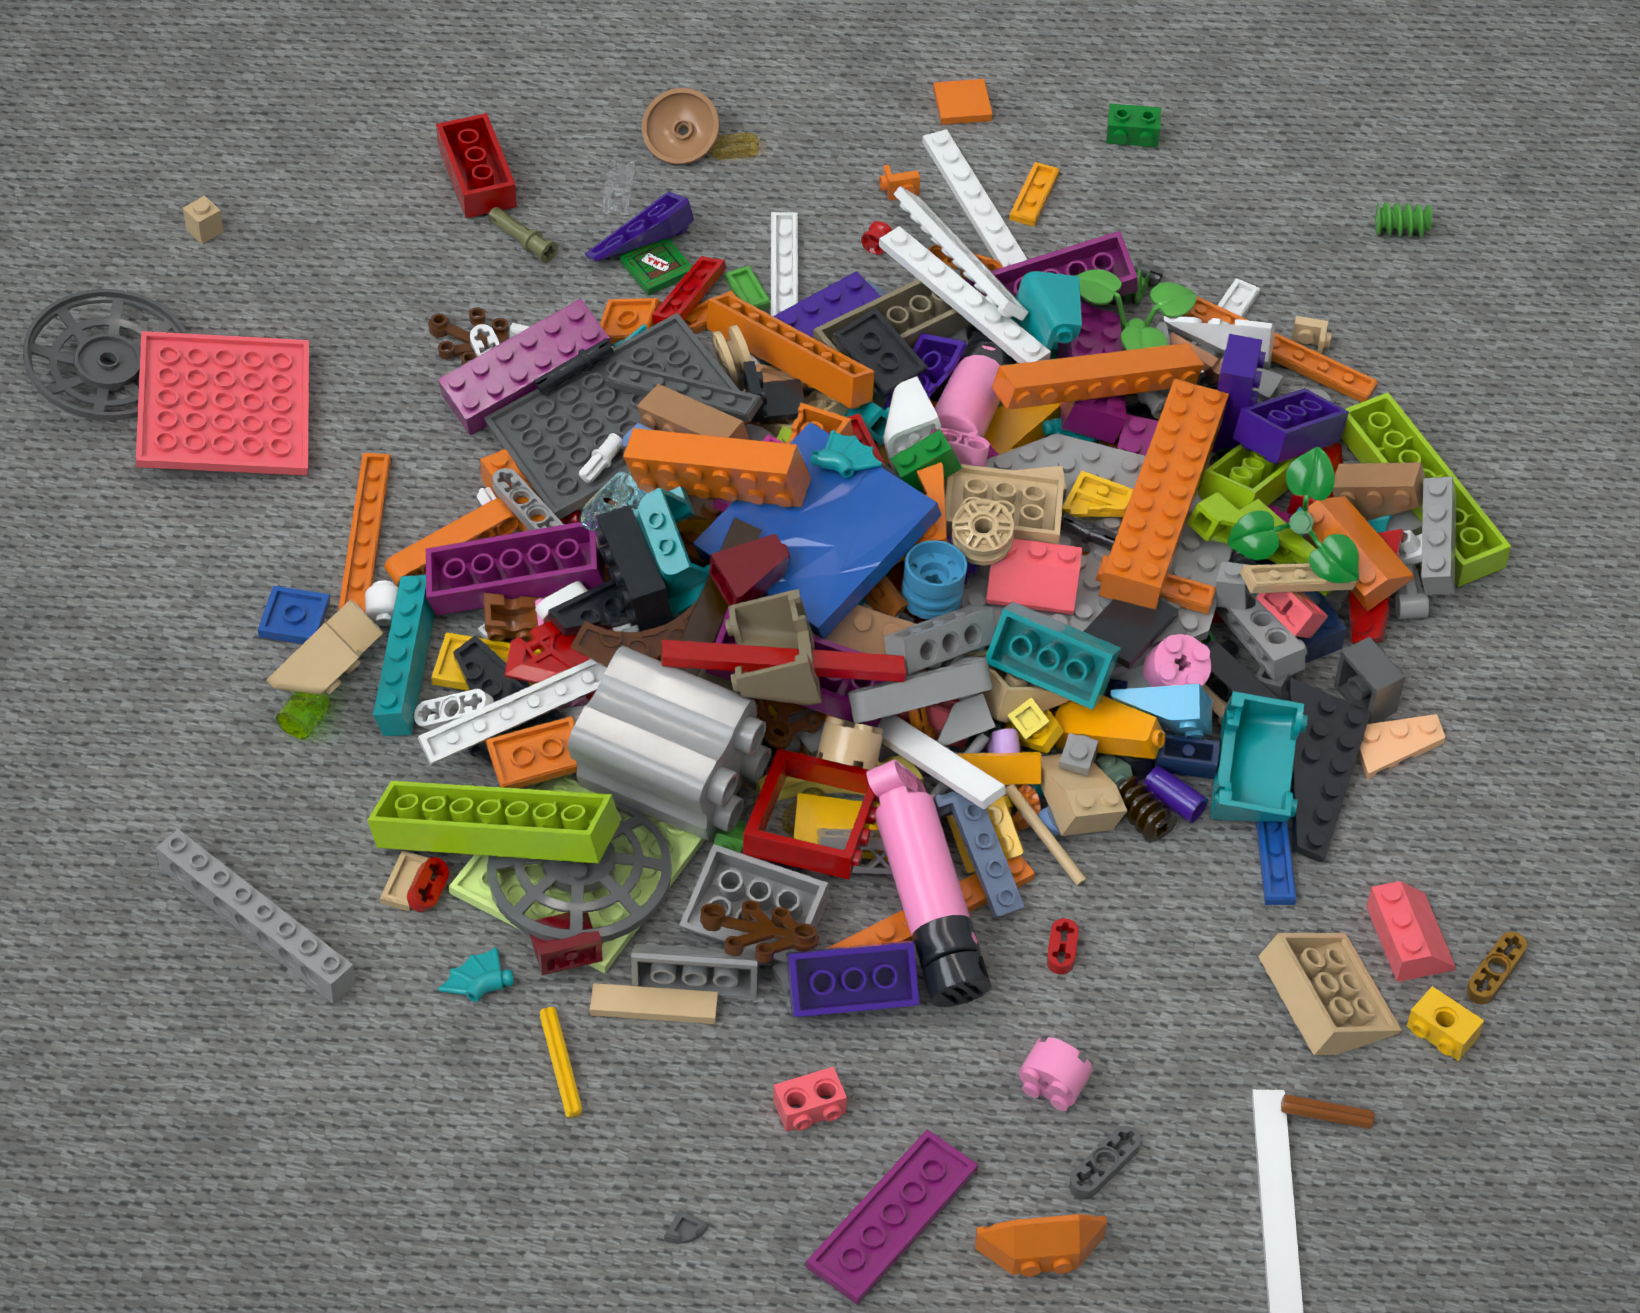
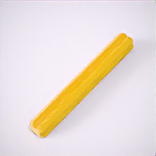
M554 1007L543 1008L540 1010V1019L565 1115L568 1118L578 1117L582 1114V1104L557 1010Z

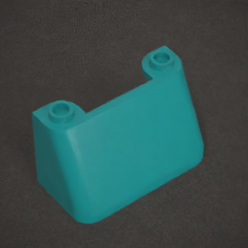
M1039 271L1029 272L1024 275L1016 299L1028 311V314L1023 321L1014 316L1011 319L1051 351L1049 360L1056 359L1058 352L1057 342L1069 343L1075 340L1082 326L1079 276Z
M1233 691L1222 717L1219 738L1220 747L1212 791L1210 819L1220 821L1287 822L1290 816H1295L1297 799L1293 798L1290 786L1296 739L1300 732H1305L1308 716L1303 714L1304 704Z

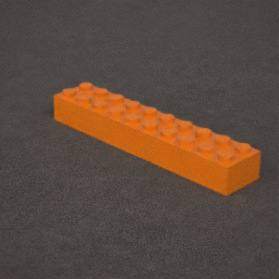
M1174 379L1104 568L1099 596L1156 610L1223 421L1229 393Z

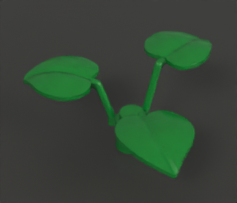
M1315 447L1296 458L1286 471V483L1289 490L1295 495H1304L1302 510L1295 512L1291 516L1290 523L1274 527V518L1269 512H1250L1234 525L1227 543L1230 548L1238 551L1245 557L1253 560H1263L1272 556L1279 547L1280 541L1276 532L1291 528L1298 534L1308 533L1318 546L1317 549L1311 552L1308 559L1312 571L1326 581L1334 583L1353 582L1359 579V554L1355 543L1345 535L1332 534L1327 536L1322 544L1313 530L1315 519L1308 511L1309 498L1311 497L1318 501L1325 500L1331 494L1335 484L1334 469L1329 457L1320 447Z

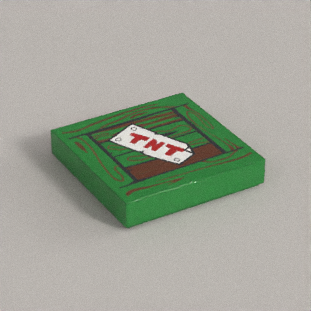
M668 238L639 247L620 256V263L648 296L680 282L692 267Z

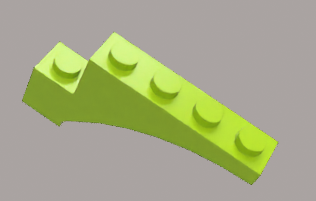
M1216 492L1196 505L1186 524L1207 542L1213 540L1228 544V537L1234 525L1250 512H1269L1274 518V527L1286 524V522L1259 499L1238 510L1220 493ZM1291 528L1276 532L1280 541L1279 547L1272 556L1266 559L1276 564L1309 563V555L1316 548ZM1319 591V592H1320L1322 595L1326 596V595L1330 594L1332 591Z

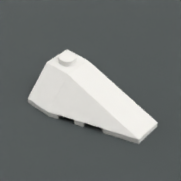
M1164 316V323L1167 324L1168 329L1222 355L1225 353L1229 334L1261 339V351L1266 352L1263 367L1270 368L1275 338L1272 323L1236 319L1235 325H1230L1217 318L1208 320V323H1202L1201 319L1195 317L1168 318Z

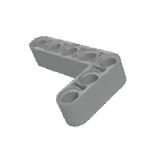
M964 656L958 660H946L941 662L942 668L905 677V682L887 681L849 691L848 697L854 723L875 720L988 691L993 687L987 659Z

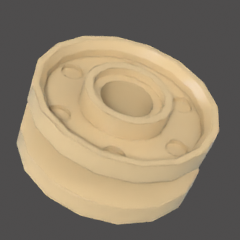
M733 325L728 330V341L718 330L712 332V342L719 365L734 384L738 386L737 373L741 372L744 377L743 362L752 361L739 327Z
M977 499L969 501L962 505L954 515L952 523L953 546H956L965 555L966 561L971 564L984 566L999 562L1012 549L1015 527L1012 514L1004 505L994 500Z

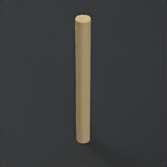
M1011 784L1005 788L1006 795L1076 886L1086 881V877L1016 786Z

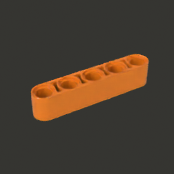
M496 498L392 555L385 562L384 569L395 585L399 587L402 576L426 575V548L511 534L518 528L520 520L500 498Z

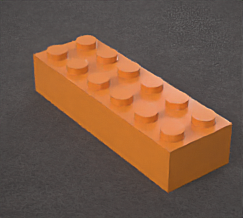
M633 428L623 455L639 490L647 493L658 488L671 491L681 486L686 489L687 495L702 499L710 497L730 502L738 500L758 505L766 503L776 504L781 507H802L811 480V476L796 444Z

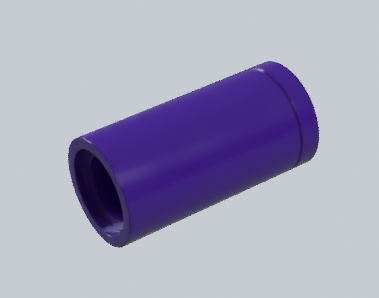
M1156 766L1144 781V784L1148 787L1147 792H1153L1156 800H1161L1163 805L1189 823H1194L1207 807L1208 798L1161 766Z

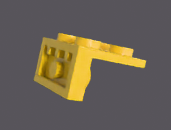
M1002 796L986 809L1005 858L1008 860L1022 855L1024 850L1009 808L1013 807L1012 802L1008 796ZM952 814L947 816L966 872L972 873L975 869Z

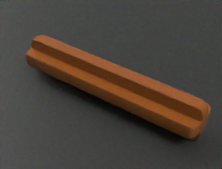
M1285 1094L1281 1100V1111L1283 1113L1367 1129L1372 1127L1375 1119L1374 1111L1289 1094Z

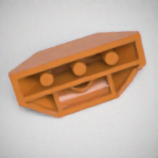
M1073 1214L1017 1219L996 1223L990 1227H977L975 1249L1012 1275L1021 1274L1025 1277H1032L1040 1272L1051 1271L1057 1274H1065L1073 1269H1078L1104 1239L1107 1218L1106 1216L1095 1217L1093 1215Z

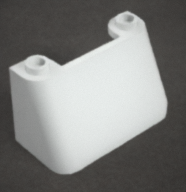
M918 377L898 384L892 395L884 433V444L891 469L897 474L898 472L890 458L923 440L934 427L936 430L941 428L939 417Z

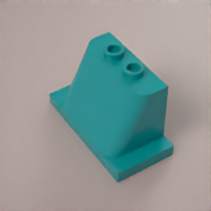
M681 486L671 491L658 488L646 494L641 499L639 508L633 510L667 588L673 618L683 614L695 603L709 575V565L702 568L690 562L676 526L677 523L695 514L686 489Z

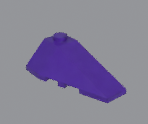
M668 191L585 253L586 257L596 262L674 235L683 234L688 230V225L694 221L689 200L686 197Z
M921 333L913 351L928 367L927 372L918 377L928 398L956 368L968 345L965 341ZM893 393L888 396L882 407L884 411L887 407H890Z

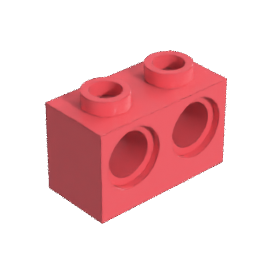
M1304 592L1259 593L1256 597L1294 636L1311 638L1328 617Z
M834 1067L777 1083L773 1086V1102L786 1132L794 1129L798 1131L805 1130L814 1123L824 1120L834 1121L843 1114H846L847 1096ZM822 1096H829V1097H831V1098H830V1099H823V1098H821V1097H822ZM799 1105V1106H801V1107H800V1108H792V1107H790V1106Z

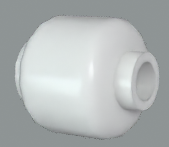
M377 581L365 592L366 615L380 626H388L392 622L399 587L395 586L391 581Z

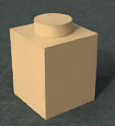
M206 196L183 207L186 230L201 244L224 232L221 210Z

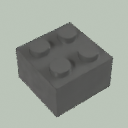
M1368 637L1341 651L1334 687L1347 702L1370 711L1371 715L1368 724H1372L1397 712L1405 676L1401 668L1394 665L1386 656L1384 649Z

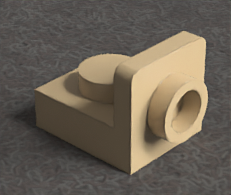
M1296 316L1292 341L1306 345H1318L1317 352L1323 354V348L1329 349L1332 333L1327 332L1328 321Z

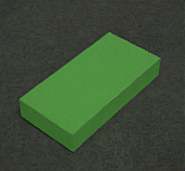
M750 266L725 273V281L736 297L760 310L771 308V300Z

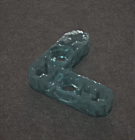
M618 472L585 504L580 516V522L586 529L595 531L594 529L599 528L597 516H595L597 511L603 514L626 505L637 509L641 499L648 493L639 490L631 473ZM603 498H611L616 504H608Z

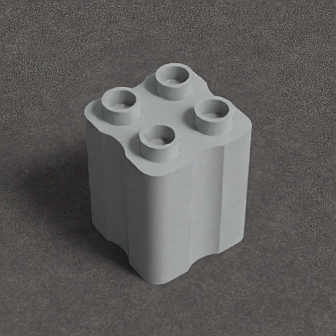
M621 646L614 654L595 694L584 707L568 740V750L571 759L577 762L576 776L580 787L598 794H612L614 801L707 841H712L719 829L731 832L735 828L744 807V799L736 796L747 778L755 782L762 778L771 757V749L762 745L766 731V722L756 718L757 707L754 699L742 697L737 692L676 667L662 666L661 661L625 646Z

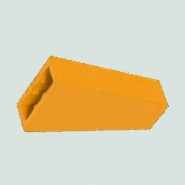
M1061 403L1007 410L1003 405L997 408L984 437L999 455L1009 449H1016L1040 440L1046 436L1042 429L1044 421L1061 418Z
M1103 696L1102 701L1094 709L1070 700L1061 704L1055 715V719L1064 730L1055 743L1058 749H1064L1068 735L1072 733L1075 735H1086L1091 739L1098 740L1097 753L1156 759L1159 749L1163 747L1165 742V732L1162 730L1157 717Z

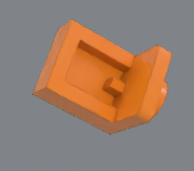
M889 164L883 165V175L879 176L881 191H886L889 201L898 200L894 193L899 186L919 196V172L916 170L892 174Z

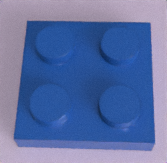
M273 585L258 627V636L260 638L304 644L323 625L331 602L330 594Z

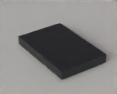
M876 308L832 334L831 339L846 356L875 371L873 387L883 399L891 395L898 384L914 377H920L927 372V365Z
M1113 599L1083 632L1122 648L1117 663L1130 669L1178 616L1179 609L1159 599L1156 610Z

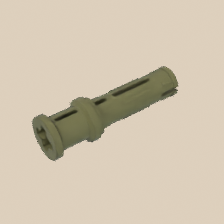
M495 207L490 211L489 216L491 217H488V221L517 239L524 250L536 254L543 263H548L555 257L558 251V244L553 240L548 241L542 237V233L537 229H528L499 207Z

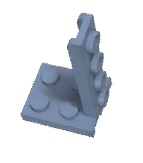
M956 791L934 796L933 800L940 821L947 819V816L952 813L954 815L993 917L997 918L1024 908L1025 906L987 809L983 810Z

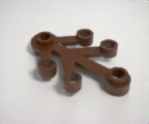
M480 307L472 308L469 311V321L474 327L485 324L486 321L485 310ZM438 313L431 317L428 325L432 336L444 337L450 335L465 342V344L454 345L451 341L441 342L438 345V352L442 359H451L454 356L462 355L461 365H464L468 360H473L477 357L471 346L470 332L450 324V320L444 314ZM504 318L494 319L492 321V329L498 337L499 344L509 339L507 334L509 331L508 321ZM479 334L478 340L482 341L485 350L489 349L487 337Z
M751 698L758 705L756 706L757 717L766 722L764 740L772 747L785 748L792 742L793 735L804 731L816 733L819 730L822 721L820 716L815 713H808L804 719L788 723L790 716L810 708L793 703L768 700L777 712L776 719H774L765 708L764 700Z
M752 900L745 901L742 904L741 916L746 920L726 916L725 908L719 904L709 903L701 908L700 922L707 931H718L721 927L748 933L726 938L724 951L730 956L741 955L743 948L773 938L779 939L772 943H759L756 945L755 959L761 963H769L774 959L775 953L792 948L806 952L817 947L819 943V936L815 927L806 923L798 924L791 917L790 911L784 907L774 908L771 920L760 909V904Z

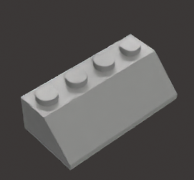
M655 943L634 945L631 954L632 986L718 992V997L757 1000L759 962L755 959V952L743 949L741 955L730 956L725 953L724 949L716 947L694 948L686 945L664 946Z

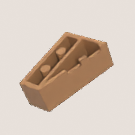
M1421 462L1339 464L1332 492L1334 497L1346 496L1366 521L1385 515H1393L1420 507L1423 498V478L1426 477Z

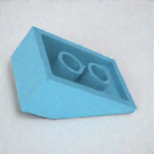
M1200 684L1111 690V696L1115 701L1157 717L1162 728L1185 737L1188 736L1190 739L1192 737L1195 739L1200 737L1202 739L1204 735L1212 734V699Z

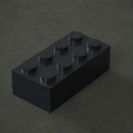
M627 505L597 515L599 528L594 530L599 545H603V547L599 548L600 556L603 563L610 566L607 570L612 584H616L619 587L616 591L621 606L625 605L628 610H625L630 627L636 626L638 632L673 621L667 588L631 506Z

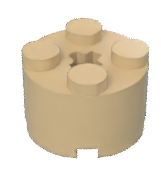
M827 716V721L824 722L817 758L871 770L877 766L883 740V729Z

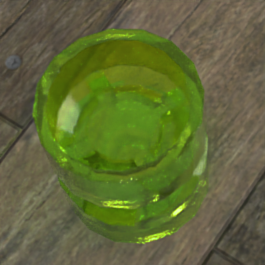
M294 692L289 701L285 703L277 714L276 721L279 727L287 734L301 740L307 739L317 726V722L321 721L331 707L330 700L324 692L321 695Z

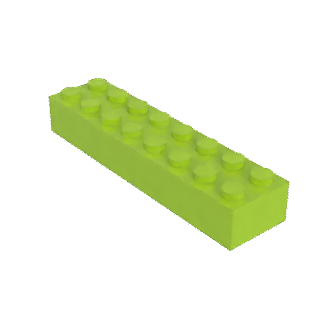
M1389 392L1345 409L1349 411L1341 439L1360 463L1421 462L1426 478L1453 477L1456 491L1455 584L1457 587L1506 568L1511 545ZM1423 498L1420 507L1411 509L1421 523H1423Z
M391 781L367 819L377 848L586 863L600 862L620 825L612 794Z

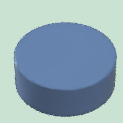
M1050 806L1040 810L1038 816L1054 837L1060 835Z

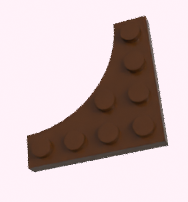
M697 600L675 620L641 632L608 630L584 621L570 648L606 668L621 646L628 647L661 661L662 640L680 641Z

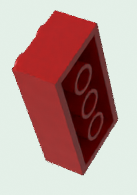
M484 113L437 123L438 149L465 218L488 214L495 207H499L502 210L517 207L516 185L488 114Z

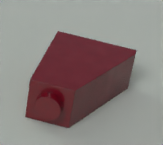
M775 533L712 553L709 575L728 606L755 600L786 574L790 553L786 544H782Z

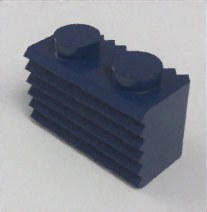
M1170 733L1168 735L1165 734V742L1158 751L1155 767L1161 766L1174 774L1214 779L1220 743L1218 740L1213 742L1212 739L1207 741L1206 738L1201 740L1200 737L1198 739L1194 737L1190 739L1188 736L1184 738L1182 735L1178 737L1176 734L1173 736Z

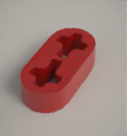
M432 857L418 868L407 893V902L413 910L425 912L438 902L449 876V868L442 859ZM430 868L435 869L434 875L437 876L432 880L430 878L433 871ZM424 889H426V892L423 897L424 900H426L425 902L421 900L422 895L420 894V892Z
M1061 918L1056 920L1051 927L1047 967L1058 975L1067 974L1074 967L1079 928L1073 920ZM1062 930L1068 931L1067 941H1060ZM1059 951L1065 952L1064 963L1057 962Z

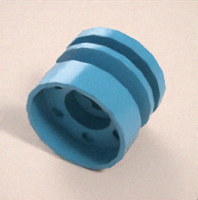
M931 540L923 541L909 550L906 555L901 595L909 604L907 609L910 613L930 620L961 607L967 561L965 555L956 546L943 541Z

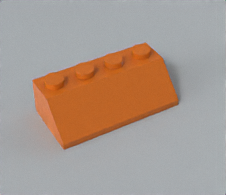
M1346 496L1326 498L1322 501L1317 500L1308 506V511L1315 519L1313 530L1322 544L1325 538L1332 534L1345 535L1355 543L1359 554V579L1356 580L1353 590L1350 591L1367 611L1415 578L1413 573ZM1308 533L1302 534L1314 548H1318Z

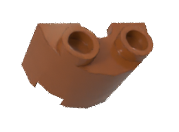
M484 593V621L488 639L491 641H501L503 639H516L520 637L525 643L532 640L529 631L538 627L535 601L540 597L520 596L516 599H507L502 594Z

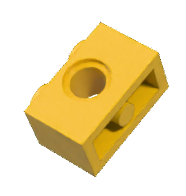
M1432 986L1411 1009L1407 1027L1417 1037L1425 1038L1437 1046L1442 1054L1452 1056L1459 1061L1480 1037L1484 1020Z

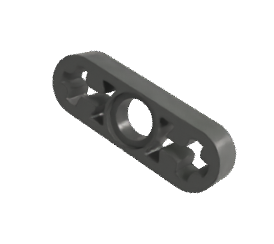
M1130 1126L1117 1128L1073 1170L1069 1183L1071 1193L1080 1199H1089L1098 1193L1139 1152L1141 1143L1140 1133ZM1121 1139H1122L1123 1141H1126V1140H1128V1139H1131V1140H1132L1131 1145L1128 1144V1143H1126V1144L1120 1149V1153H1118V1152L1116 1151V1150L1119 1148V1146H1120V1141H1121ZM1100 1157H1108L1113 1160L1114 1165L1107 1169L1101 1168L1096 1163V1160ZM1091 1171L1094 1175L1090 1179V1186L1087 1184L1078 1185L1079 1179L1085 1181L1090 1176Z

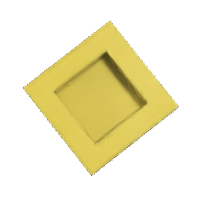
M1032 698L1007 715L1025 740L1050 722Z

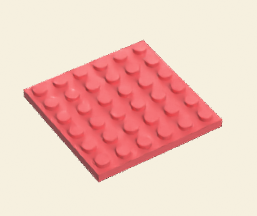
M141 331L136 467L308 475L309 340Z

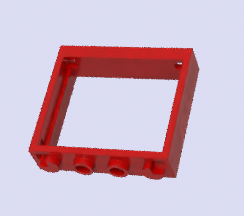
M778 748L743 833V854L849 880L854 866H860L862 859L861 847H867L871 833V829L868 828L870 824L875 825L876 823L875 812L878 808L877 804L880 803L879 797L874 794L867 779V771L869 769ZM787 776L865 794L844 850L765 832Z

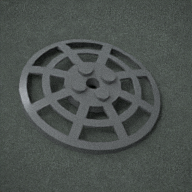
M95 289L70 294L44 308L29 326L23 348L25 370L38 392L49 402L64 411L95 420L115 421L138 417V408L129 411L105 412L106 407L133 404L138 402L139 387L134 382L140 374L141 340L134 344L131 340L120 336L119 331L122 328L141 336V331L149 330L137 323L121 319L123 305L141 309L161 320L163 323L152 332L168 333L171 330L173 333L188 334L186 329L166 307L137 293L115 289ZM112 303L110 317L91 318L78 323L68 311L87 304ZM59 316L67 329L56 338L51 349L34 344L41 330L52 319ZM94 327H109L108 333L97 334L88 337L84 330ZM72 336L79 342L74 355L60 352L64 343ZM32 354L49 359L50 373L56 382L55 384L44 387L34 373ZM107 360L114 361L115 363L111 365L103 364L101 361ZM57 362L73 365L76 376L64 380L58 370ZM86 384L91 388L97 389L96 399L82 395L73 388ZM125 389L132 395L124 399L107 400L109 391ZM65 392L78 401L94 405V408L89 410L77 407L54 396V394Z
M614 801L617 811L629 815L631 818L620 821V825L611 841L624 834L630 842L634 854L615 852V848L610 841L599 863H573L572 861L516 857L497 859V856H489L487 863L488 887L494 903L503 916L526 934L549 941L573 937L581 932L599 930L602 942L611 941L629 934L643 925L656 913L663 903L670 887L672 875L671 855L665 838L658 827L645 815ZM644 825L655 836L661 850L662 860L643 856L640 841L632 829ZM542 863L545 876L537 884L533 885L526 875L524 865ZM616 864L633 866L632 872L621 886L612 878L615 873ZM515 867L518 882L526 892L515 906L507 900L502 892L496 870ZM643 867L661 871V877L655 891L648 901L640 907L629 893L639 882ZM554 886L559 890L571 893V902L557 900L544 893ZM601 887H605L611 893L598 900L583 902L584 893L595 891ZM536 901L550 909L570 913V930L543 925L528 918L524 913ZM620 902L630 914L623 920L613 924L583 930V913L602 910Z

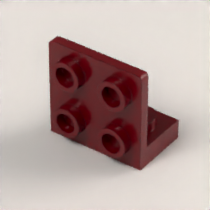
M570 913L534 920L543 925L570 930ZM583 913V930L593 929L588 913ZM599 930L581 932L573 937L549 941L539 939L530 934L542 976L603 961L602 939Z

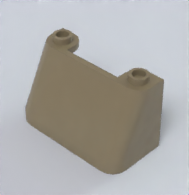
M799 589L728 606L730 618L725 619L726 629L729 637H735L737 645L799 649V655H795L796 661L753 672H744L742 666L735 667V673L730 675L734 692L740 691L741 696L747 698L808 706L822 703L819 677L815 673L813 663L814 656L812 650H815L813 634Z

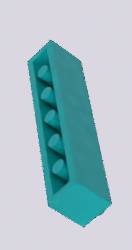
M426 575L402 576L400 578L373 716L383 736L412 735L415 721L414 712L418 705L435 612L426 598Z

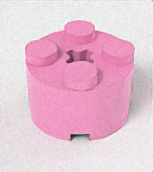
M1184 634L1170 635L1147 654L1143 663V675L1145 681L1147 680L1151 687L1200 684L1203 686L1211 672L1209 648L1194 637Z
M1048 1037L1045 1042H1042V1038H1039L1020 1068L1019 1077L1024 1083L1022 1086L1024 1093L1033 1098H1038L1039 1095L1050 1099L1051 1105L1056 1109L1067 1111L1068 1107L1073 1105L1093 1072V1067L1088 1059L1083 1063L1078 1058L1080 1052L1073 1046L1055 1038Z

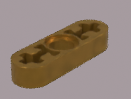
M1517 932L1504 933L1470 978L1467 987V996L1472 1002L1481 1005L1490 1003L1523 959L1527 948V941L1521 934ZM1512 944L1516 945L1517 948L1512 949V951L1509 953V957L1506 956L1505 952L1507 946H1511ZM1492 963L1501 964L1505 971L1503 973H1494L1489 969L1488 965ZM1485 979L1489 981L1486 990L1484 989L1482 992L1476 990L1483 985Z

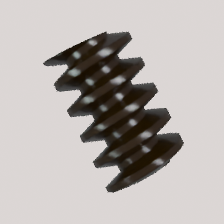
M1134 775L1118 787L1127 809L1124 817H1127L1129 823L1134 825L1139 833L1143 834L1142 836L1146 841L1154 842L1165 837L1174 829L1177 824L1176 816L1169 817L1170 810L1168 808L1161 809L1163 806L1162 801H1154L1155 794L1147 792V785L1144 783L1139 784L1140 778Z

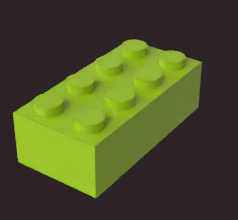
M1239 444L1204 471L1198 495L1204 500L1218 492L1238 510L1257 499L1268 506L1289 489L1286 483V471L1289 465L1299 456L1280 463H1271L1265 460L1264 456L1258 452L1247 450L1242 447V444Z

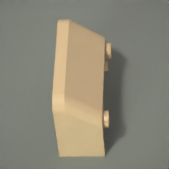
M350 599L266 681L274 689L318 695L326 691L330 694L342 683L338 677L344 672L349 675L361 663L358 660L360 655L384 632Z

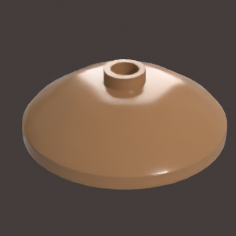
M675 88L658 95L647 107L642 120V136L650 152L659 160L673 165L690 164L703 158L716 143L720 129L718 112L713 103L703 93L690 88ZM682 129H688L686 135H680Z

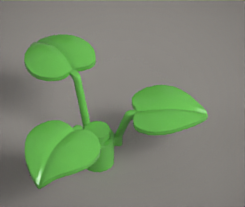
M1089 270L1077 275L1079 276L1080 296L1085 301L1093 305H1106L1113 298L1116 299L1121 319V329H1123L1121 343L1125 350L1166 346V336L1160 330L1149 327L1156 312L1161 310L1162 314L1168 318H1178L1187 314L1194 307L1197 300V295L1182 285L1170 282L1156 285L1151 291L1150 300L1156 306L1151 310L1146 322L1138 318L1126 322L1121 296L1117 293L1121 289L1122 283L1117 276L1105 270Z

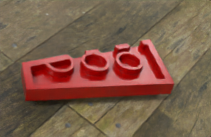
M1403 529L1378 533L1400 558V546L1405 537ZM1349 590L1351 641L1353 645L1368 637L1375 643L1383 642L1390 610L1388 606L1390 596L1367 611Z

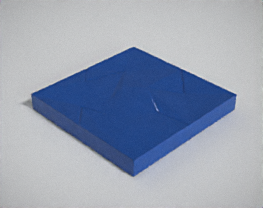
M810 422L789 443L798 446L811 476L802 507H781L776 504L766 503L758 505L748 501L735 500L696 539L693 545L698 555L710 563L711 554L720 550L734 518L762 530L758 539L776 533L780 542L788 547L790 560L787 563L786 574L760 597L763 598L799 589L812 632L818 637L825 639L942 514L937 502L882 467L854 471L851 477L843 478L835 470L813 466L811 464L812 452L825 449L830 434Z

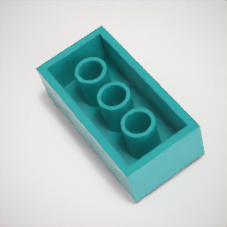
M1012 602L1003 608L985 658L987 663L993 667L1085 707L1094 709L1102 701L1122 648L1016 602Z

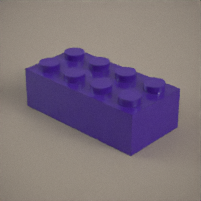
M856 271L773 317L813 338L815 328L881 296Z
M1229 334L1217 390L1229 393L1224 418L1212 452L1227 454L1241 444L1232 438L1241 409L1257 404L1259 392L1254 391V388L1259 389L1262 378V371H1257V369H1263L1266 352L1261 351V339Z
M1303 388L1242 408L1232 439L1241 443L1243 448L1263 455L1265 460L1271 463H1280L1305 454L1315 447L1322 448L1340 442L1349 411Z
M912 941L786 953L791 1015L793 1017L920 1005L914 942Z

